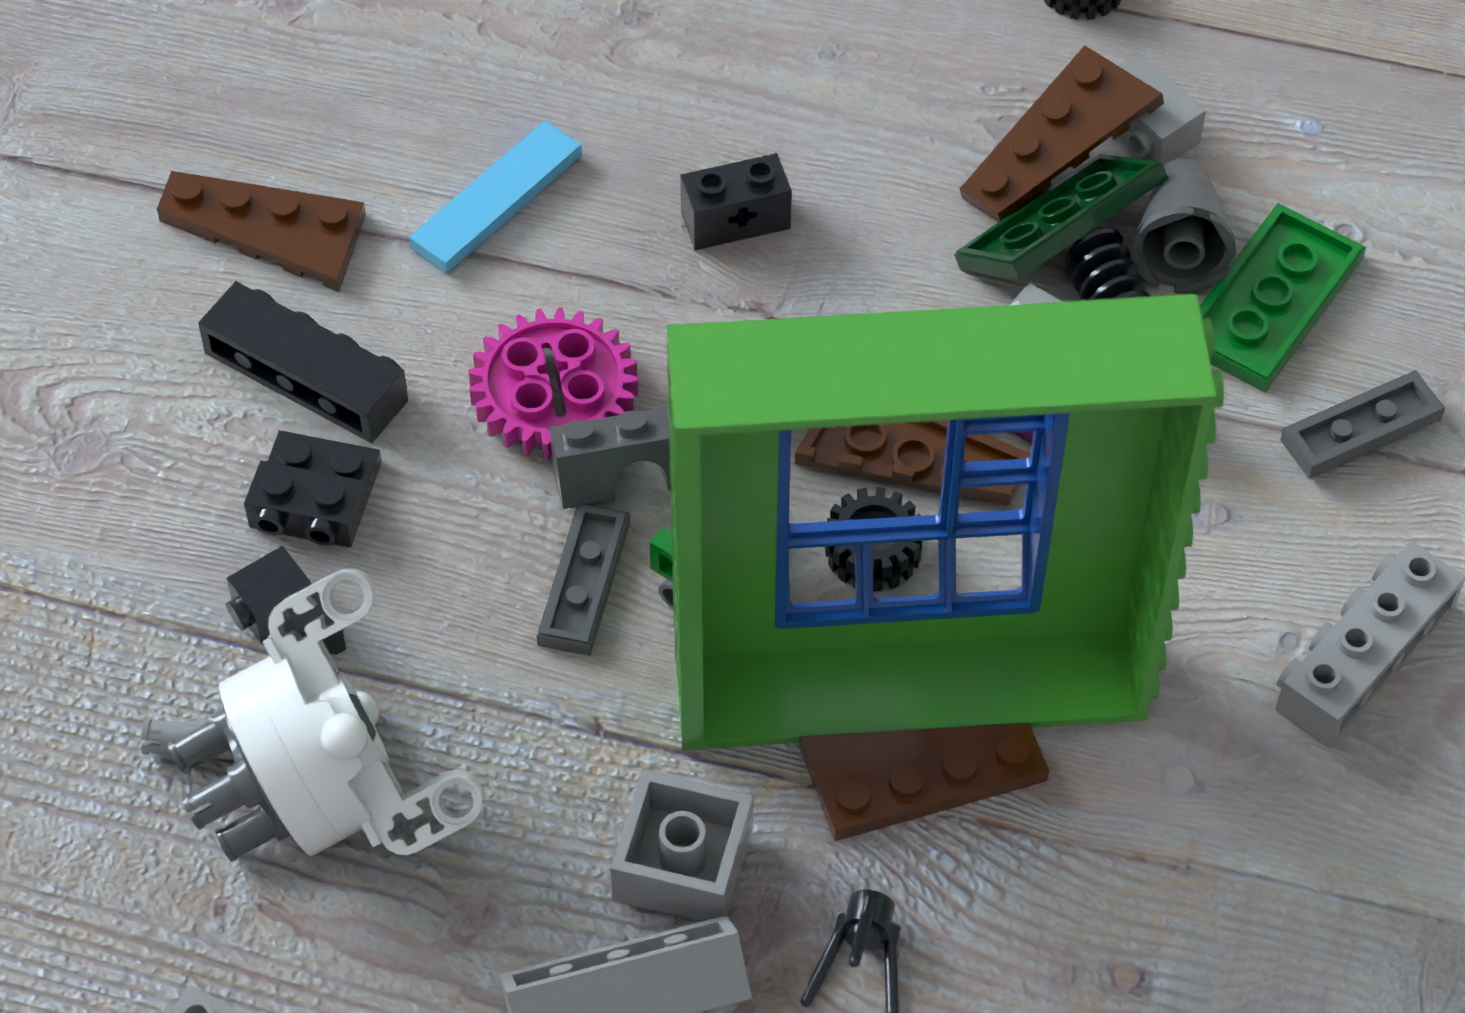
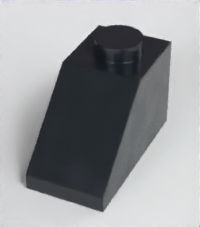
M282 545L226 578L231 600L226 602V607L237 627L241 631L249 628L259 642L264 645L263 641L270 636L268 624L269 616L273 609L284 599L312 585V583ZM318 592L310 595L318 603L311 610L297 615L293 608L286 609L289 618L282 626L287 633L296 630L301 637L307 636L304 627L311 620L322 614L325 618V625L334 623L323 610ZM343 629L322 639L329 654L338 655L346 650Z

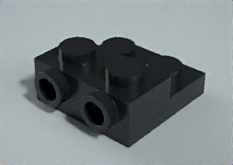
M279 430L267 462L261 460L259 462L244 501L249 527L272 536L285 534L305 538L322 546L336 544L352 547L382 463L380 450Z

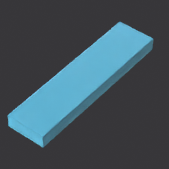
M544 120L409 236L410 249L444 273H449L582 156L581 144Z

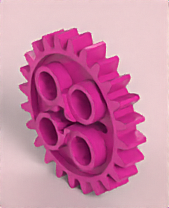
M558 307L553 319H546L544 312L541 309H536L535 321L528 322L522 315L518 314L516 315L517 328L512 330L506 325L499 324V340L485 336L483 339L484 352H474L473 354L474 368L469 369V392L471 405L475 406L477 421L487 422V431L490 437L502 433L505 448L511 447L518 440L521 441L523 455L528 456L535 446H540L543 448L544 458L549 459L551 457L552 451L548 427L565 425L574 420L588 421L617 416L623 412L635 410L634 396H637L639 392L636 359H631L630 344H619V331L617 329L604 333L603 319L600 317L589 325L584 324V311H578L572 320L565 319L563 308ZM545 348H549L552 351L557 385L561 391L564 417H558L555 413L551 382L546 371V360L543 352Z

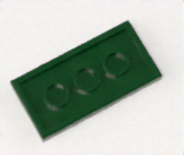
M1099 154L958 249L954 256L960 270L1014 280L1022 279L1168 179L1163 162Z

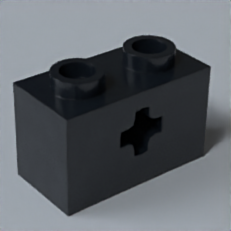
M777 153L680 175L681 214L694 250L791 229L792 190Z

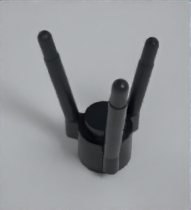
M868 889L858 890L851 894L846 913L838 914L834 932L801 997L800 1002L802 1006L809 1007L812 1004L846 937V941L852 946L849 957V965L852 967L859 966L864 951H874L880 947V944L884 945L886 1013H899L897 942L900 926L892 922L895 903L890 897L881 892Z

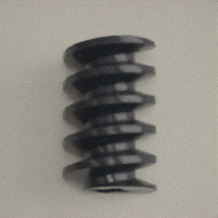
M1105 228L1091 232L1078 240L1068 251L1065 258V268L1072 277L1073 285L1080 294L1081 301L1151 297L1145 291L1146 284L1138 276L1137 265L1130 260L1131 253L1123 245V236L1117 229Z

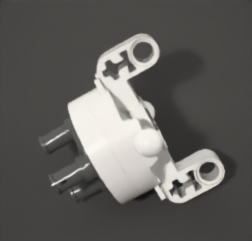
M345 568L336 571L279 603L269 616L268 628L270 636L263 641L270 656L220 682L219 690L223 708L211 715L212 721L167 743L174 761L184 775L228 750L233 754L234 764L227 767V775L191 794L182 796L187 813L207 802L212 804L194 813V816L191 817L198 830L205 828L209 823L243 805L248 809L259 805L260 808L224 827L215 829L219 844L231 862L275 837L280 842L290 836L306 854L313 856L362 829L372 847L382 842L388 850L395 854L409 855L469 825L477 818L481 810L483 796L481 784L473 774L465 770L454 769L445 772L407 793L403 792L388 764L387 752L375 728L380 712L376 700L366 692L354 690L344 673L339 672L322 641V639L360 620L373 605L375 600L373 582L366 573L358 569ZM352 580L360 585L364 593V601L361 607L353 611H345L334 603L332 591L338 581ZM318 592L323 610L334 623L325 625V618L322 614L311 620L304 627L307 636L301 637L296 630L287 633L282 626L289 618L286 609L293 608L297 615L311 610L318 603L310 595ZM459 784L467 787L473 796L471 806L462 812H451L446 809L441 802L440 794L447 786ZM428 797L432 813L441 824L436 827L433 826L432 816L430 815L416 824L415 837L409 838L404 831L395 834L392 829L397 820L396 814L402 812L407 820L413 819L424 813L426 805L421 799Z

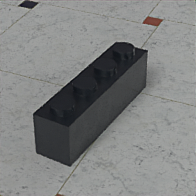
M235 281L198 322L206 355L371 444L409 401L405 372L397 362L387 356L379 357L367 351L346 334H335L318 325L311 316L302 311L294 312L284 307L263 290H252Z

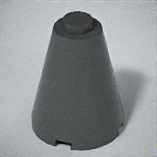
M1175 159L1164 165L1168 179L1152 189L1133 240L1132 256L1133 262L1137 265L1138 273L1148 283L1159 288L1160 282L1174 286V292L1193 293L1216 285L1226 276L1228 266L1235 258L1236 242L1206 169L1199 162L1192 159Z

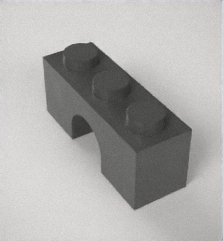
M668 407L640 412L626 411L617 416L588 421L574 420L565 425L548 427L555 481L563 509L579 506V504L591 505L616 500L614 490L616 476L624 467L638 461H649L658 464L661 467L667 489L671 491Z

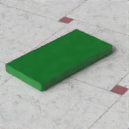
M1277 203L1229 266L1226 276L1214 286L1199 306L1201 318L1210 319L1213 325L1214 351L1213 355L1209 357L1210 364L1266 393L1361 263L1367 247Z

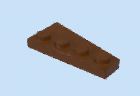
M1084 45L959 188L962 198L997 222H1000L1051 187V180L1069 167L1075 169L1090 158L1089 153L1111 137L1115 140L1129 130V123L1146 111L1151 114L1164 104L1163 93Z
M171 171L157 206L159 221L213 243H217L220 240L237 246L239 253L257 260L259 256H263L281 263L284 271L301 278L304 273L314 276L323 281L324 287L340 292L366 216L364 202L176 171Z
M948 420L810 428L795 452V464L941 493ZM986 434L966 435L964 462L1026 459L1030 457V453ZM1020 485L961 488L960 496L1009 506Z
M1030 724L799 737L800 751L834 841L1047 782L1049 775L1048 766Z

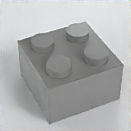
M642 769L610 868L612 901L700 922L728 915L753 830V795Z

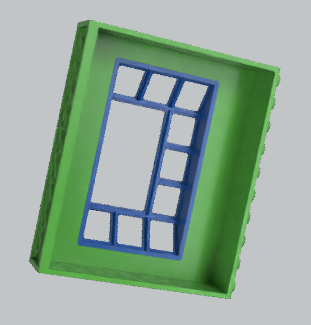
M1197 294L666 325L674 638L682 750L799 743L800 736L1013 724H1030L1031 728L1147 720L1151 699L1159 698L1160 694L1158 670H1165L1166 667L1164 641L1172 639L1171 610H1178L1179 608L1177 579H1185L1186 576L1184 547H1192L1193 544L1191 514H1199L1201 495L1198 481L1207 479L1208 476L1206 445L1214 444L1216 439L1214 408H1222L1224 403V382L1221 370H1211L1209 360L1214 351L1213 325L1210 319L1201 318ZM948 420L938 514L789 523L792 429ZM1033 431L1030 457L1026 459L964 462L966 435ZM1026 484L1022 509L958 513L961 488ZM1021 535V586L1019 589L971 593L956 592V539ZM938 540L939 589L935 595L875 598L873 596L872 544ZM855 545L856 596L854 599L795 604L790 601L789 549Z

